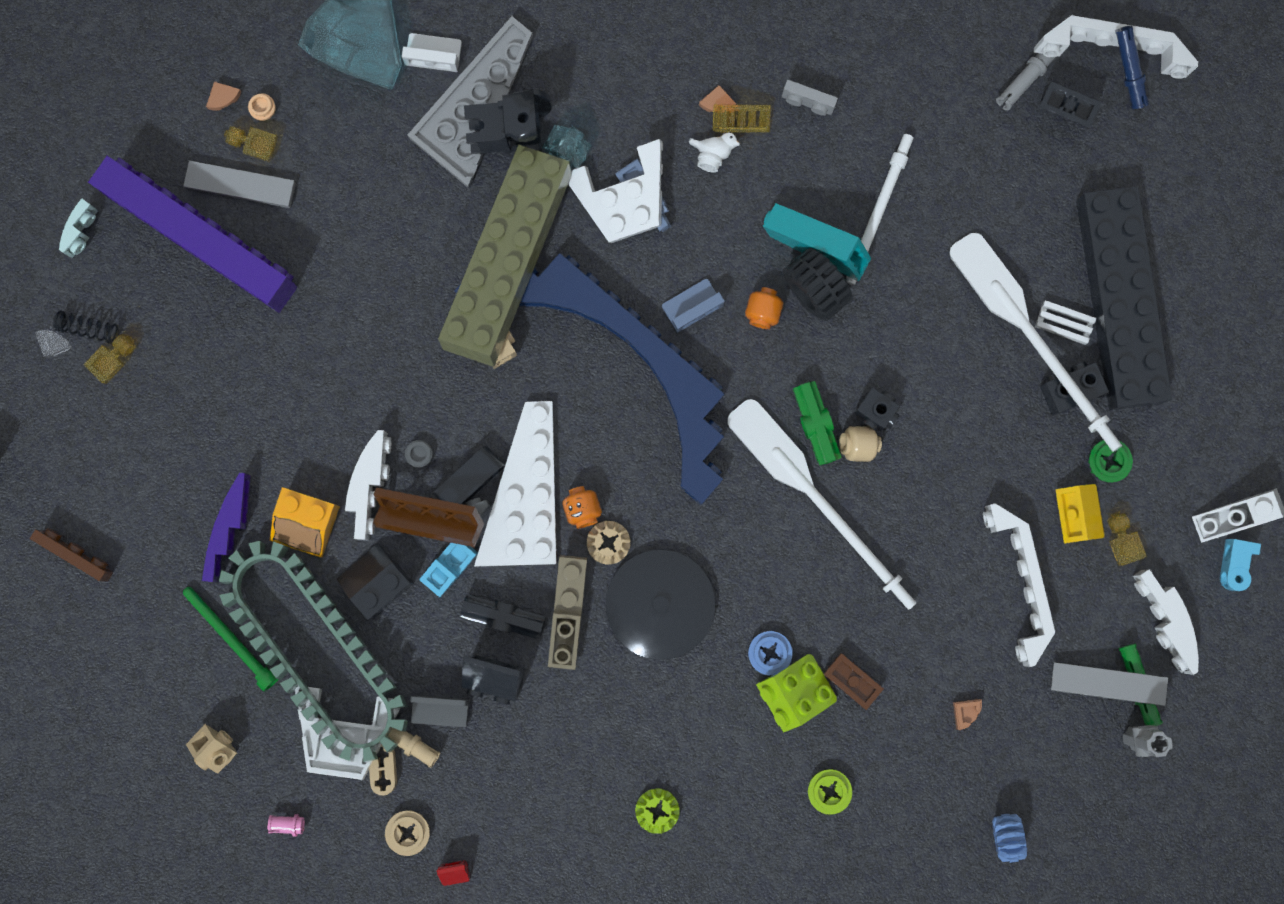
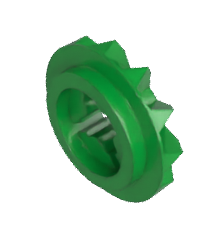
M1104 440L1098 442L1090 450L1088 463L1090 464L1091 473L1098 477L1099 480L1110 483L1124 479L1131 471L1133 464L1132 454L1129 448L1121 441L1119 442L1122 446L1115 453L1112 452ZM1114 453L1113 461L1119 466L1112 465L1105 470L1106 461L1100 456L1108 457Z

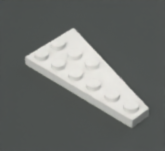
M552 401L525 402L477 555L475 567L557 564Z

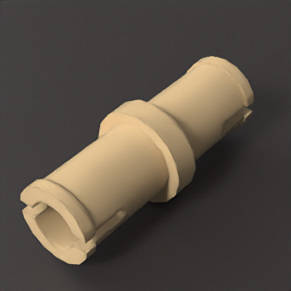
M392 727L388 735L389 738L398 743L400 748L405 750L404 754L407 756L413 755L430 768L436 763L441 754L420 741L421 737L418 735L413 736L407 731L403 732Z

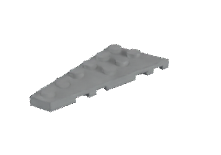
M513 16L407 135L411 141L467 188H470L483 154H471L470 144L466 143V133L479 131L469 130V120H465L464 105L498 103V101L502 100V95L509 94L533 37L532 32Z

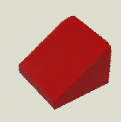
M465 860L441 864L437 869V875L444 886L464 883L470 880L468 864Z

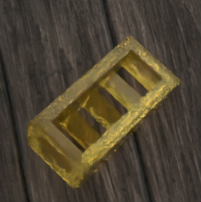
M714 104L713 131L721 133L770 132L771 105ZM735 111H738L737 126H734ZM746 111H749L748 126H745ZM756 111H760L759 126H755Z

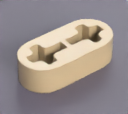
M394 750L388 752L389 756L384 758V767H381V760L378 758V760L372 762L369 768L371 789L378 795H387L394 791L397 786ZM381 770L385 771V779L391 781V784L386 786V790H383L381 785H377V780L382 777Z

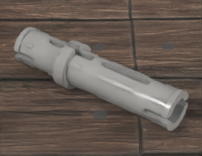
M1041 53L1031 57L1027 61L1025 69L997 97V104L1001 107L1005 102L1003 109L1010 110L1012 105L1037 77L1043 76L1046 73V67L1056 57H1046Z

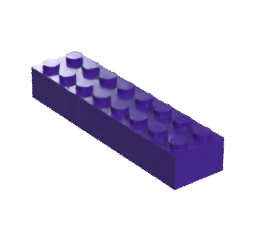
M106 156L88 181L89 184L106 197L276 312H281L298 288L292 282L294 277L287 270L276 263L270 266L272 262L254 248L248 251L250 247L244 244L241 239L232 233L228 234L216 222L208 217L206 219L198 210L186 202L183 203L173 193L164 187L158 186L152 179L133 169L131 165L118 157L114 161L109 156Z

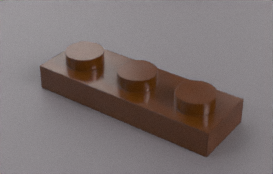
M47 528L46 531L35 529L29 538L98 581L108 582L114 573L106 568L108 563L98 557L93 556L91 559L84 555L85 549L75 543L70 542L68 545L61 541L62 535L52 529Z

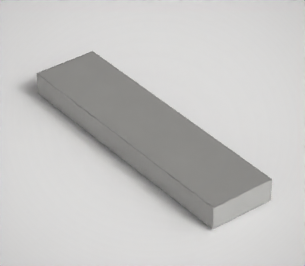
M189 161L183 187L195 191L290 208L296 182L290 179Z
M1054 663L1051 691L1165 706L1168 678Z

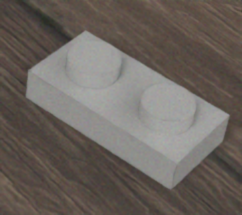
M788 79L782 94V98H785L787 103L794 106L804 105L810 107L811 111L818 115H832L838 99Z

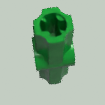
M808 382L793 388L792 390L801 413L800 421L806 438L810 439L818 465H825L841 459L842 457L833 434V422L828 409L824 408L816 382Z

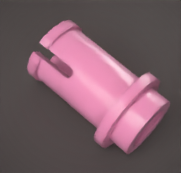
M295 814L294 817L269 816L268 833H287L297 837L298 834H303L305 819L300 817L299 814Z

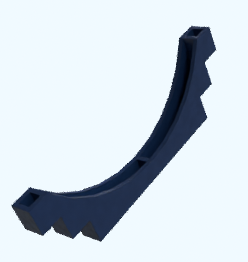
M559 253L539 277L536 276L538 271L534 268L519 307L551 308L573 313L599 324L626 342L649 365L665 390L677 420L682 449L680 488L699 505H702L723 481V478L720 477L722 473L720 469L711 462L707 465L703 462L724 437L720 434L722 428L712 420L709 422L704 420L724 397V393L721 391L723 387L713 378L706 379L701 374L703 370L694 361H685L680 356L682 352L671 342L668 345L660 339L662 335L653 326H644L639 321L641 317L630 307L627 310L619 304L621 300L610 290L607 292L602 290L598 286L600 284L599 280L588 272L586 275L578 269L579 263L571 256L567 255L565 258ZM460 285L455 289L456 294L458 292Z

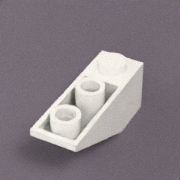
M1276 488L1193 516L1192 519L1202 543L1283 518L1284 506Z

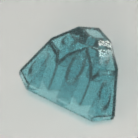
M325 0L306 21L298 46L309 55L338 71L387 89H393L402 66L391 0Z

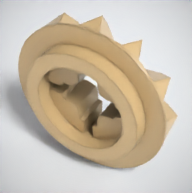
M604 521L596 524L589 532L587 548L590 555L599 563L615 564L627 555L630 549V537L627 530L619 523ZM602 532L609 538L615 537L618 534L619 537L613 543L617 552L614 553L608 547L602 548L600 551L598 550L604 542L601 535Z
M412 810L400 811L388 821L385 829V838L388 846L395 853L403 856L419 853L426 846L430 837L429 824L423 815ZM415 824L412 832L415 837L413 839L408 837L400 842L404 833L401 827L408 828Z

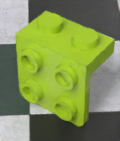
M811 654L805 655L779 673L756 684L762 699L769 706L774 715L775 722L781 727L783 732L802 726L837 701L834 691Z

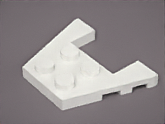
M660 139L637 147L644 175L595 192L588 167L583 166L571 171L572 176L568 183L610 243L661 226V175L663 169L661 152L663 151V143Z
M299 686L295 689V694L302 691ZM308 687L320 703L322 689ZM377 697L372 725L332 721L349 741L356 744H365L374 741L382 734L387 724L388 715L384 702L380 697ZM308 700L303 707H299L298 714L299 720H301L307 772L364 780L373 761L363 762V748H356L354 761L339 758L346 745L339 741L333 749H327L321 739L333 734L332 730L328 728L323 735H317L311 725L322 719L316 716L313 721H307L300 712L313 704ZM400 708L394 709V720ZM381 743L374 746L376 754L380 749Z

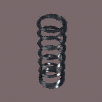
M58 311L54 317L53 327L58 332L64 333L69 331L71 335L78 333L80 337L87 335L89 339L96 337L98 341L105 339L108 344L114 343L118 335V325L116 323L110 328V323L107 322L104 328V336L99 339L100 320L96 322L95 334L91 337L88 333L92 324L91 317L86 322V332L84 334H80L79 331L83 322L82 315L77 319V329L75 332L70 330L74 319L73 313L68 317L65 330H62L66 323L65 311ZM116 326L115 335L111 340L112 330Z

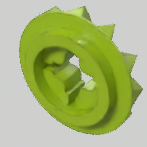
M832 769L820 771L810 780L807 791L809 800L819 812L837 814L849 805L852 798V786L848 778L841 772ZM836 781L834 791L840 798L830 796L823 802L825 792L820 788V785L830 787Z
M664 789L646 791L640 796L636 804L635 814L637 821L642 828L650 833L662 834L672 829L679 818V805L676 798ZM660 800H662V810L669 814V816L659 815L654 823L653 813L646 807L655 808Z

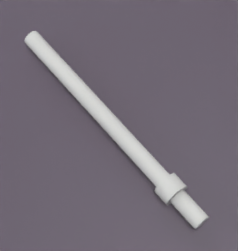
M903 135L897 152L893 153L890 160V170L861 240L867 252L900 171L905 168L908 161L907 154L914 139L911 135ZM848 276L845 279L850 285H855L856 280Z

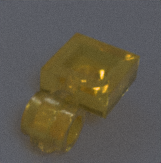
M230 126L229 130H225V143L239 148L242 143H245L242 151L245 155L267 162L271 161L278 139L277 135L250 127L247 137L244 136L245 131Z
M119 335L112 342L114 348L111 351L102 345L85 362L84 366L101 383L107 384L125 365L118 358L119 355L126 357L134 351L136 345L130 336Z
M1119 512L1113 513L1108 518V525L1113 533H1118L1119 537L1110 540L1109 543L1118 566L1146 558L1147 555L1138 532L1126 533V529L1130 528L1127 515L1125 513L1120 514Z

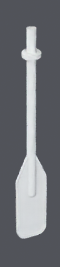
M971 233L953 244L950 249L952 261L990 312L1023 331L1091 422V425L1088 427L1090 432L1097 431L1112 452L1122 446L1106 425L1110 419L1107 415L1100 417L1031 325L1023 289L983 236L978 233Z
M750 399L744 401L732 411L727 420L729 428L772 477L807 494L886 584L882 589L886 593L891 590L908 610L916 604V601L899 583L903 578L899 574L893 577L813 485L804 454L757 401Z

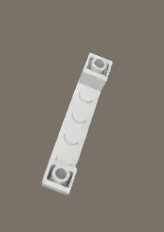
M1071 15L1044 35L1034 47V52L1041 53L1046 57H1057L1068 48L1070 40L1074 42H1094L1099 46L1111 45L1119 47L1115 30L1120 29L1121 31V27L1132 25ZM1133 26L1137 50L1146 51L1151 55L1162 54L1161 74L1171 75V77L1178 79L1186 78L1198 67L1196 58L1173 32Z
M991 504L985 506L986 512H983L985 526L990 528L991 533L1013 529L1011 543L1014 550H1018L1020 560L1017 561V567L1020 576H1024L1026 582L1024 596L1026 602L1031 603L1033 614H1030V621L1033 629L1038 632V635L1017 639L1019 646H1015L1018 661L1023 662V666L1032 667L1036 665L1054 636L1055 629L1028 523L999 505Z

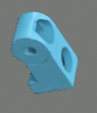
M1237 539L1225 540L1220 573V582L1225 589L1243 591L1250 586L1251 575L1249 568L1251 556L1260 554L1261 544Z

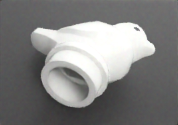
M725 133L720 137L708 138L702 141L691 138L689 140V144L700 152L697 166L708 172H717L719 167L722 166V160L728 158L731 150L740 145L732 133Z

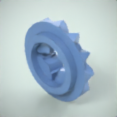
M766 631L760 633L750 643L748 651L750 663L762 674L775 675L789 666L792 660L791 644L785 636L778 632ZM776 642L774 652L781 659L770 658L764 664L766 654L762 652L763 650L760 649V646L770 648Z

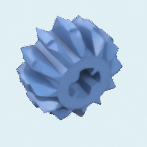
M1002 814L1001 816L994 817L992 827L998 858L1002 862L1010 863L1025 859L1027 847L1021 818L1017 814Z

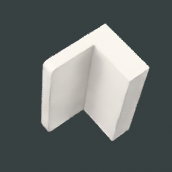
M410 33L408 45L403 47L402 59L406 66L458 72L462 42L459 39Z

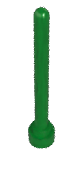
M186 587L183 590L185 598L256 675L257 686L263 692L270 689L279 679H276L268 667L264 668L191 587Z

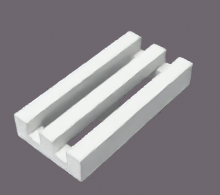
M1045 300L1035 327L1086 345L1089 342V335L1092 333V327L1096 318ZM1050 310L1065 315L1067 317L1082 321L1087 324L1085 326L1074 321L1059 317L1057 315L1048 313L1046 311ZM1045 318L1084 332L1083 336L1044 323L1043 320Z

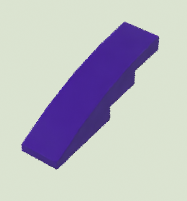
M239 473L223 501L206 551L202 581L219 582L222 555L231 556L233 554L235 529H246L251 475Z

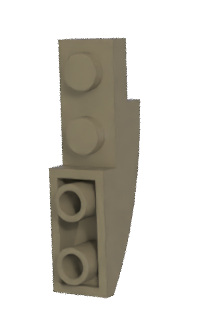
M559 556L548 667L576 669L587 558Z

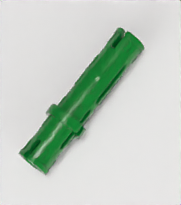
M1136 643L1120 647L1119 651L1121 652L1127 672L1146 675ZM1135 702V705H1139L1145 726H1158L1163 723L1157 705Z

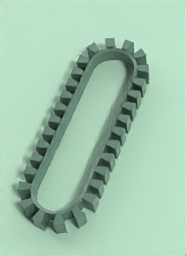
M261 541L249 543L253 553V557L246 559L243 553L236 550L228 558L239 565L235 575L221 570L219 582L233 584L232 593L220 595L222 604L230 608L238 603L242 607L229 614L235 623L241 625L248 617L250 618L251 622L239 627L246 637L252 638L258 631L261 633V636L249 641L256 651L262 652L268 644L272 648L259 655L266 665L272 666L278 658L282 663L270 669L276 679L282 680L288 672L291 674V678L280 683L286 693L292 694L298 686L302 689L301 692L290 697L297 707H303L308 700L313 704L300 711L305 719L313 721L318 714L321 715L323 719L311 725L316 734L323 735L328 728L332 730L333 734L321 739L327 749H333L341 741L346 746L339 758L354 761L356 748H363V762L378 760L374 746L380 743L386 752H392L398 746L397 742L388 737L392 727L406 732L408 720H394V709L407 707L404 697L398 695L390 701L385 695L397 689L390 678H386L380 686L376 683L375 680L387 675V673L379 664H376L368 672L365 666L377 661L370 651L365 650L359 658L356 656L355 652L367 647L360 637L355 636L349 644L345 641L346 638L356 634L352 626L345 622L338 630L334 625L346 620V618L336 608L328 616L325 614V611L336 606L332 599L325 594L316 602L314 598L326 591L317 581H314L308 588L305 587L304 584L316 579L312 572L304 567L296 575L294 571L306 565L301 557L294 553L287 562L283 561L282 559L289 548L273 542L271 555L265 554V543ZM270 560L280 563L382 699L387 709L388 719L384 731L377 739L365 744H356L343 736L247 605L241 593V582L244 574L252 565Z

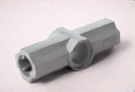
M1157 725L1129 726L1126 733L1123 734V743L1135 751L1137 757H1163L1172 749L1171 738L1167 737L1163 731H1159Z

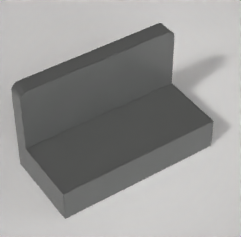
M424 695L411 696L410 702H413L411 723L467 727L469 699Z

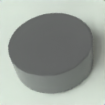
M416 440L407 446L405 458L413 467L423 468L431 463L433 450L428 443Z

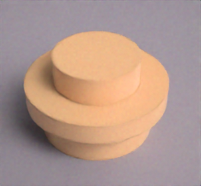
M257 94L250 99L248 110L253 118L264 121L274 115L276 105L269 95Z

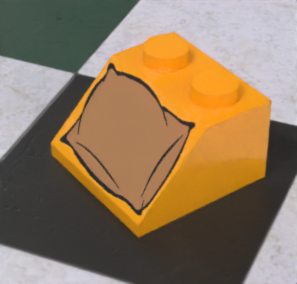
M282 487L273 512L270 541L322 558L340 506Z

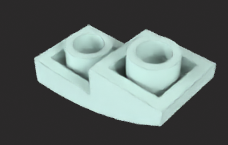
M83 198L70 214L60 240L59 250L70 258L80 254L85 249L86 241L89 237L81 231L94 222L95 215L98 212L96 208Z

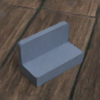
M704 279L663 303L662 308L678 333L723 307L725 301L719 292H715L709 280Z

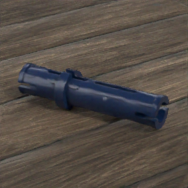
M1133 26L1121 27V31L1120 29L1115 30L1125 72L1124 85L1128 87L1131 108L1139 109L1149 105L1144 84L1146 77L1145 74H1142Z

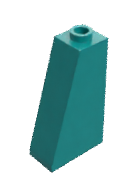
M775 203L772 211H769L765 216L763 227L770 237L801 253L808 248L819 251L832 262L840 273L858 282L872 259L859 237Z

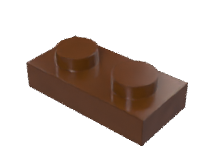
M842 653L836 657L823 673V675L865 710L870 707L884 690Z

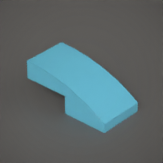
M450 543L419 580L437 596L441 597L473 561L478 552L470 546Z

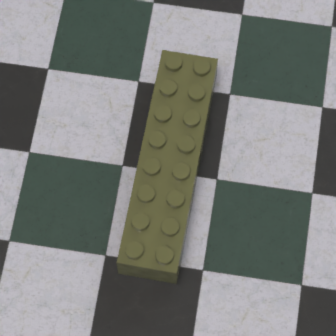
M518 145L438 340L443 350L492 367L495 366L572 176L568 160Z

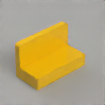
M1080 485L1055 489L1064 543L1104 538L1096 485Z

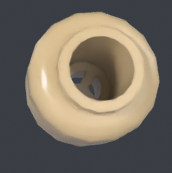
M850 426L845 430V433L841 434L839 439L840 452L849 461H872L882 447L881 437L877 436L876 431L868 426Z

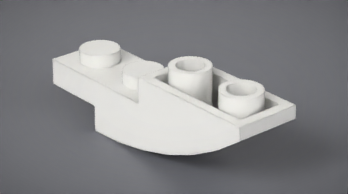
M378 430L361 453L348 488L345 511L356 513L354 539L369 540L370 535L374 534L375 524L373 523L374 518H371L372 507H376L377 500L373 495L375 492L373 491V486L384 487V481L389 480L390 468L386 464V454L391 452V437H387L388 433L384 430Z
M1150 569L1137 572L1133 575L1136 580L1134 585L1137 591L1143 597L1146 596L1152 604L1150 610L1158 620L1162 619L1163 621L1154 627L1158 633L1156 635L1158 642L1164 649H1169L1174 657L1172 662L1178 671L1185 674H1196L1198 672L1197 641L1190 616L1175 587H1165L1162 589Z

